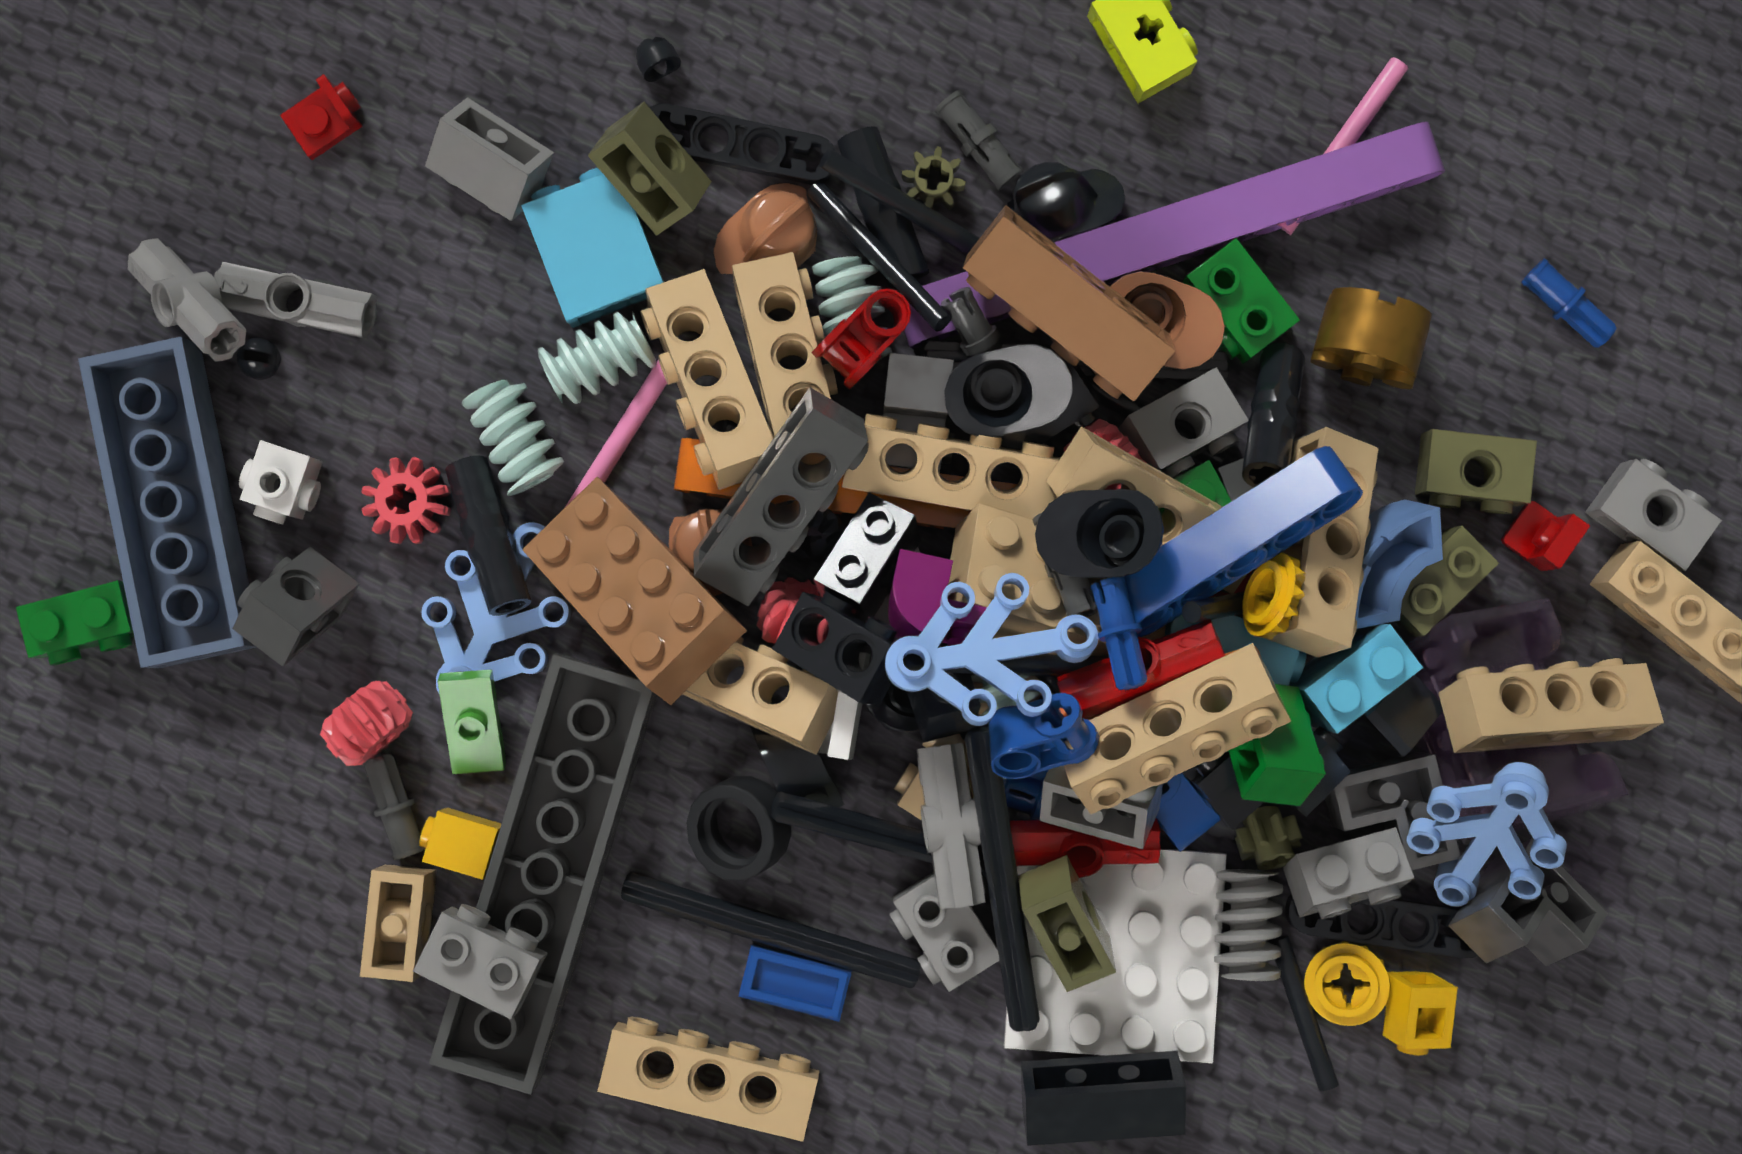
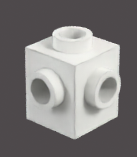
M260 440L254 459H249L241 471L239 488L243 489L239 500L256 505L253 515L283 525L286 516L303 520L305 512H310L318 500L321 483L316 480L323 461Z

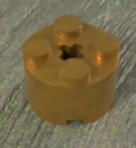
M1355 287L1333 289L1325 306L1310 362L1326 369H1343L1341 374L1342 380L1362 386H1371L1372 380L1375 378L1382 380L1383 383L1392 387L1413 389L1430 329L1432 313L1423 306L1398 296L1395 304L1379 300L1380 292Z

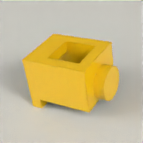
M1387 972L1390 979V991L1386 1002L1383 1036L1397 1044V1050L1410 1055L1422 1056L1427 1055L1429 1049L1451 1048L1458 987L1430 972Z

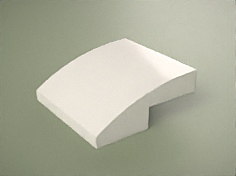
M860 652L859 664L864 671L869 667L871 654ZM837 690L838 696L834 720L820 747L819 753L828 754V757L852 760L862 703Z

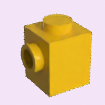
M448 807L438 810L435 818L431 816L427 818L420 836L419 846L426 848L422 862L483 880L487 874L501 823Z

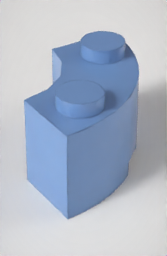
M1405 499L1383 506L1369 514L1371 526L1365 542L1362 564L1364 578L1359 588L1355 616L1357 629L1399 621L1402 599L1410 582L1426 566L1443 560L1440 507Z

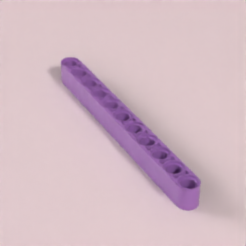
M1421 122L1054 243L1109 286L1124 275L1139 271H1155L1222 249L1235 238L1239 242H1243L1280 230L1282 227L1277 225L1279 223L1286 222L1287 226L1295 222L1301 223L1420 184L1443 174L1445 169L1429 122ZM967 271L922 286L940 306L945 298H949L950 302H952L949 297L951 293L964 287H970L989 324L1011 318L1008 314L1011 308L1001 297L995 294L989 300L967 283L966 279L969 276ZM910 305V322L904 329L911 349L922 347V341L938 336L940 341L958 335L951 321L943 330L935 331Z

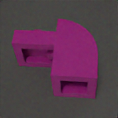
M900 549L888 603L890 626L898 630L896 635L898 640L906 636H919L940 607L943 590L949 584L953 560ZM948 599L949 604L954 608H963L967 605L964 602ZM973 605L971 612L966 617L955 620L942 642L947 643L948 646L962 644L987 607Z

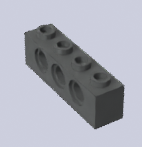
M810 387L694 550V577L747 606L750 605L759 591L762 593L767 592L778 575L781 560L788 551L796 552L804 542L810 520L818 510L824 512L833 502L838 492L839 486L837 483L847 469L855 470L863 461L869 448L864 419ZM809 453H820L826 456L823 461L814 465L805 464L800 461ZM780 495H789L795 498L792 503L785 506L775 505L771 502ZM753 536L766 540L758 546H748L742 543L745 539Z

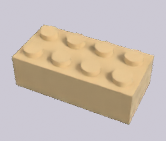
M979 503L955 528L950 560H953L949 584L953 582L968 584L975 594L974 605L988 607L994 599V590L999 579L1005 574L1017 573L1027 580L1029 595L1020 608L1012 610L993 638L1055 629L1058 623L1067 617L1055 580L1048 577L1044 566L1046 563L1037 551L1036 527L1033 520ZM1089 578L1091 585L1095 582L1100 583V580L1107 579ZM1006 584L1002 587V592L1006 598L1015 600L1021 597V591L1017 585ZM959 592L951 593L947 597L950 600L967 603L966 597ZM1096 613L1087 617L1095 624L1098 633H1100L1102 629L1099 614ZM1166 625L1143 638L1153 641L1164 637ZM1073 627L1067 630V635L1071 642L1075 644L1086 642V634L1082 629ZM1098 639V644L1090 656L1109 657L1106 642L1099 641ZM1055 652L1048 653L1049 655H1057Z

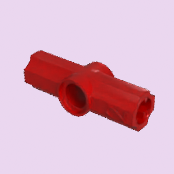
M1212 621L1200 622L1153 641L1138 637L1145 668L1150 667L1146 671L1147 682L1141 687L1119 690L1115 684L1110 658H1106L1057 677L1060 693L1070 694L1079 702L1083 711L1082 718L1084 719L1121 706L1224 657L1225 653Z
M1155 818L1143 849L1045 823L1040 820L1010 821L1016 866H1042L1067 855L1078 877L1083 878L1097 873L1103 867V864L1159 863L1161 848L1160 828L1157 818Z

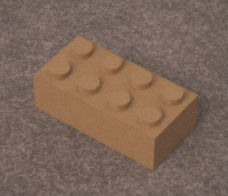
M1005 205L966 256L963 269L968 272L969 276L966 281L971 287L989 300L995 294L1001 297L1011 308L1008 314L1018 324L1031 333H1034L1038 327L1047 333L1053 341L1051 348L1059 356L1073 366H1076L1080 360L1088 365L1095 374L1093 381L1116 399L1123 393L1132 401H1135L1176 351L1171 335L1007 205Z
M596 477L522 549L639 680L670 705L747 631L701 581L694 577V574L640 517L599 477Z

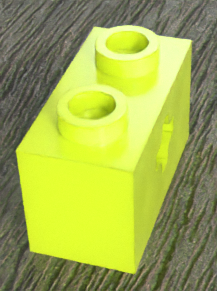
M1095 0L1091 3L1087 17L1138 104L1191 74L1197 63L1195 56L1198 54V50L1188 30L1184 27L1178 29L1169 13L1172 11L1170 0ZM1139 28L1145 34L1151 32L1156 34L1153 44L1147 38L1140 41L1136 38Z

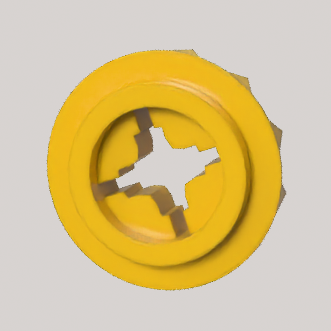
M1280 553L1260 565L1250 577L1244 592L1242 608L1244 625L1251 635L1272 640L1278 632H1286L1289 627L1290 618L1298 615L1297 605L1299 600L1305 596L1301 586L1306 578V573L1300 569L1299 559L1285 553Z
M1342 941L1338 944L1323 947L1313 957L1305 973L1304 986L1310 1004L1319 1015L1338 1025L1355 1026L1372 1020L1383 1010L1389 997L1390 979L1383 960L1372 953L1366 945L1359 946ZM1344 963L1348 964V970H1351V975L1354 979H1361L1364 982L1363 985L1355 986L1351 1003H1347V995H1344L1343 988L1341 986H1334L1331 983L1332 980L1340 978Z

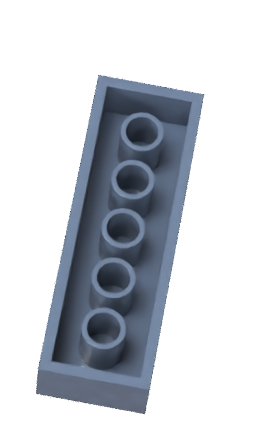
M181 336L78 358L140 667L163 668L256 648L255 645L232 629L242 609L237 605V602L244 590L249 586V580L202 351L194 342Z

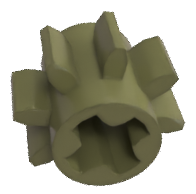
M939 146L935 149L934 156L926 158L918 151L914 152L915 171L903 170L901 180L906 183H914V187L909 190L907 195L914 199L919 198L931 209H933V204L942 202L947 209L951 210L954 204L953 198L950 195L951 190L959 192L964 191L966 182L964 180L953 178L954 173L960 167L961 160L957 158L948 162L942 158V149ZM930 170L940 172V180L943 182H939L937 190L927 189V180L923 179L928 178Z
M1277 806L1257 808L1242 821L1244 827L1235 830L1237 834L1235 841L1242 861L1254 858L1259 870H1272L1285 866L1295 856L1293 849L1301 847L1300 839L1303 838L1295 815L1282 818L1280 809Z

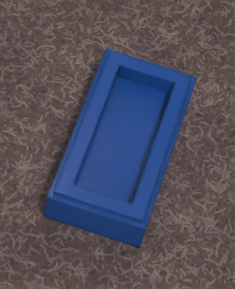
M752 944L738 997L839 1022L852 970Z

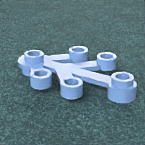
M535 522L521 525L513 534L516 540V552L525 581L534 563L522 550L524 548L523 540L528 534H538L546 527ZM457 550L452 552L446 559L445 569L449 577L457 581L474 636L464 653L453 624L456 617V608L453 602L447 598L436 596L429 598L423 604L422 618L426 624L434 628L445 662L436 676L438 693L437 681L440 673L492 669L494 682L520 673L537 674L541 672L547 665L548 655L546 650L536 643L521 645L513 656L488 663L484 662L495 643L546 626L552 628L564 626L571 617L569 603L563 598L551 596L545 598L539 607L509 617V614L500 616L489 615L475 567L467 551ZM466 556L471 563L470 571L466 575L459 576L454 570V563L459 557ZM441 602L447 608V616L443 621L436 622L432 619L430 611L434 604ZM554 602H558L564 611L562 618L557 622H551L546 617V608ZM533 648L539 653L540 662L535 668L530 669L523 664L522 656L526 650Z
M1008 573L999 579L994 590V599L962 644L939 647L955 620L966 617L971 612L975 603L974 591L968 584L953 582L943 590L940 607L919 636L900 638L891 645L885 658V670L888 678L896 687L908 692H918L928 688L959 709L963 718L974 726L985 725L993 718L997 708L995 697L985 689L970 691L947 674L945 670L967 668L1014 700L1018 709L1024 715L1036 717L1043 714L1051 703L1052 694L1050 688L1040 680L1026 681L1001 664L1000 661L1055 652L1064 661L1071 663L1082 662L1096 648L1099 639L1098 630L1089 618L1082 615H1069L1063 618L1055 629L993 639L1012 610L1020 608L1029 595L1027 580L1017 573ZM1006 584L1017 585L1020 588L1021 597L1015 600L1006 598L1002 592V587ZM959 592L966 597L967 605L963 608H954L949 604L947 597L951 593ZM1073 627L1082 629L1086 634V642L1082 644L1071 642L1068 638L1067 630ZM909 654H916L922 658L924 666L918 671H911L904 666L903 658ZM1027 690L1039 691L1043 697V704L1039 707L1028 705L1024 700V692ZM973 699L984 700L989 707L988 714L984 716L974 715L969 709V702Z
M1513 762L1504 766L1494 776L1493 782L1490 784L1461 788L1438 786L1431 791L1426 809L1428 814L1435 820L1418 818L1412 821L1407 835L1408 846L1418 853L1432 854L1438 850L1440 841L1474 837L1459 859L1438 865L1434 879V888L1438 898L1443 903L1459 907L1467 904L1468 901L1476 896L1481 877L1479 871L1496 846L1511 871L1508 889L1513 895L1522 899H1534L1541 894L1544 873L1540 868L1533 865L1532 861L1536 865L1547 869L1558 868L1563 864L1567 843L1563 837L1555 833L1543 810L1548 800L1549 788L1544 774L1537 767L1524 762ZM1495 805L1488 814L1459 817L1462 808ZM1518 814L1533 837L1530 858L1512 826Z

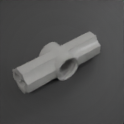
M158 238L141 241L139 247L129 254L128 270L151 295L154 313L163 326L179 325L203 353L209 354L215 362L232 358L236 350L245 345L246 328L222 304L220 289L212 274L207 271L193 273L170 247H166Z
M222 262L220 269L215 272L214 279L220 289L222 304L228 310L285 321L296 327L308 326L367 339L369 332L374 328L377 309L376 295L372 293L306 280L293 273L278 274ZM302 289L303 302L301 306L295 311L288 312L286 304L289 295L295 290Z
M963 743L917 749L919 778L924 799V805H921L922 828L927 852L932 855L939 908H960L986 903L985 888L981 874L982 868L978 853L981 839L974 798L970 797Z

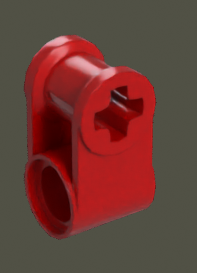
M887 288L877 290L847 320L843 319L811 353L816 358L823 357L845 378L844 385L850 390L882 357L881 353L903 332L910 322L911 310L908 301L904 295L896 290ZM872 306H884L890 310L894 319L893 328L883 329L874 323L871 317Z

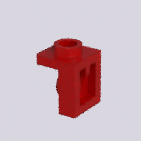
M325 74L315 79L320 86L319 89L280 115L311 160H314L363 127L354 112L362 107L344 82L335 86Z
M1531 501V503L1525 504L1502 536L1501 542L1538 570H1555L1563 566L1590 528V525L1575 514L1556 517L1537 502Z

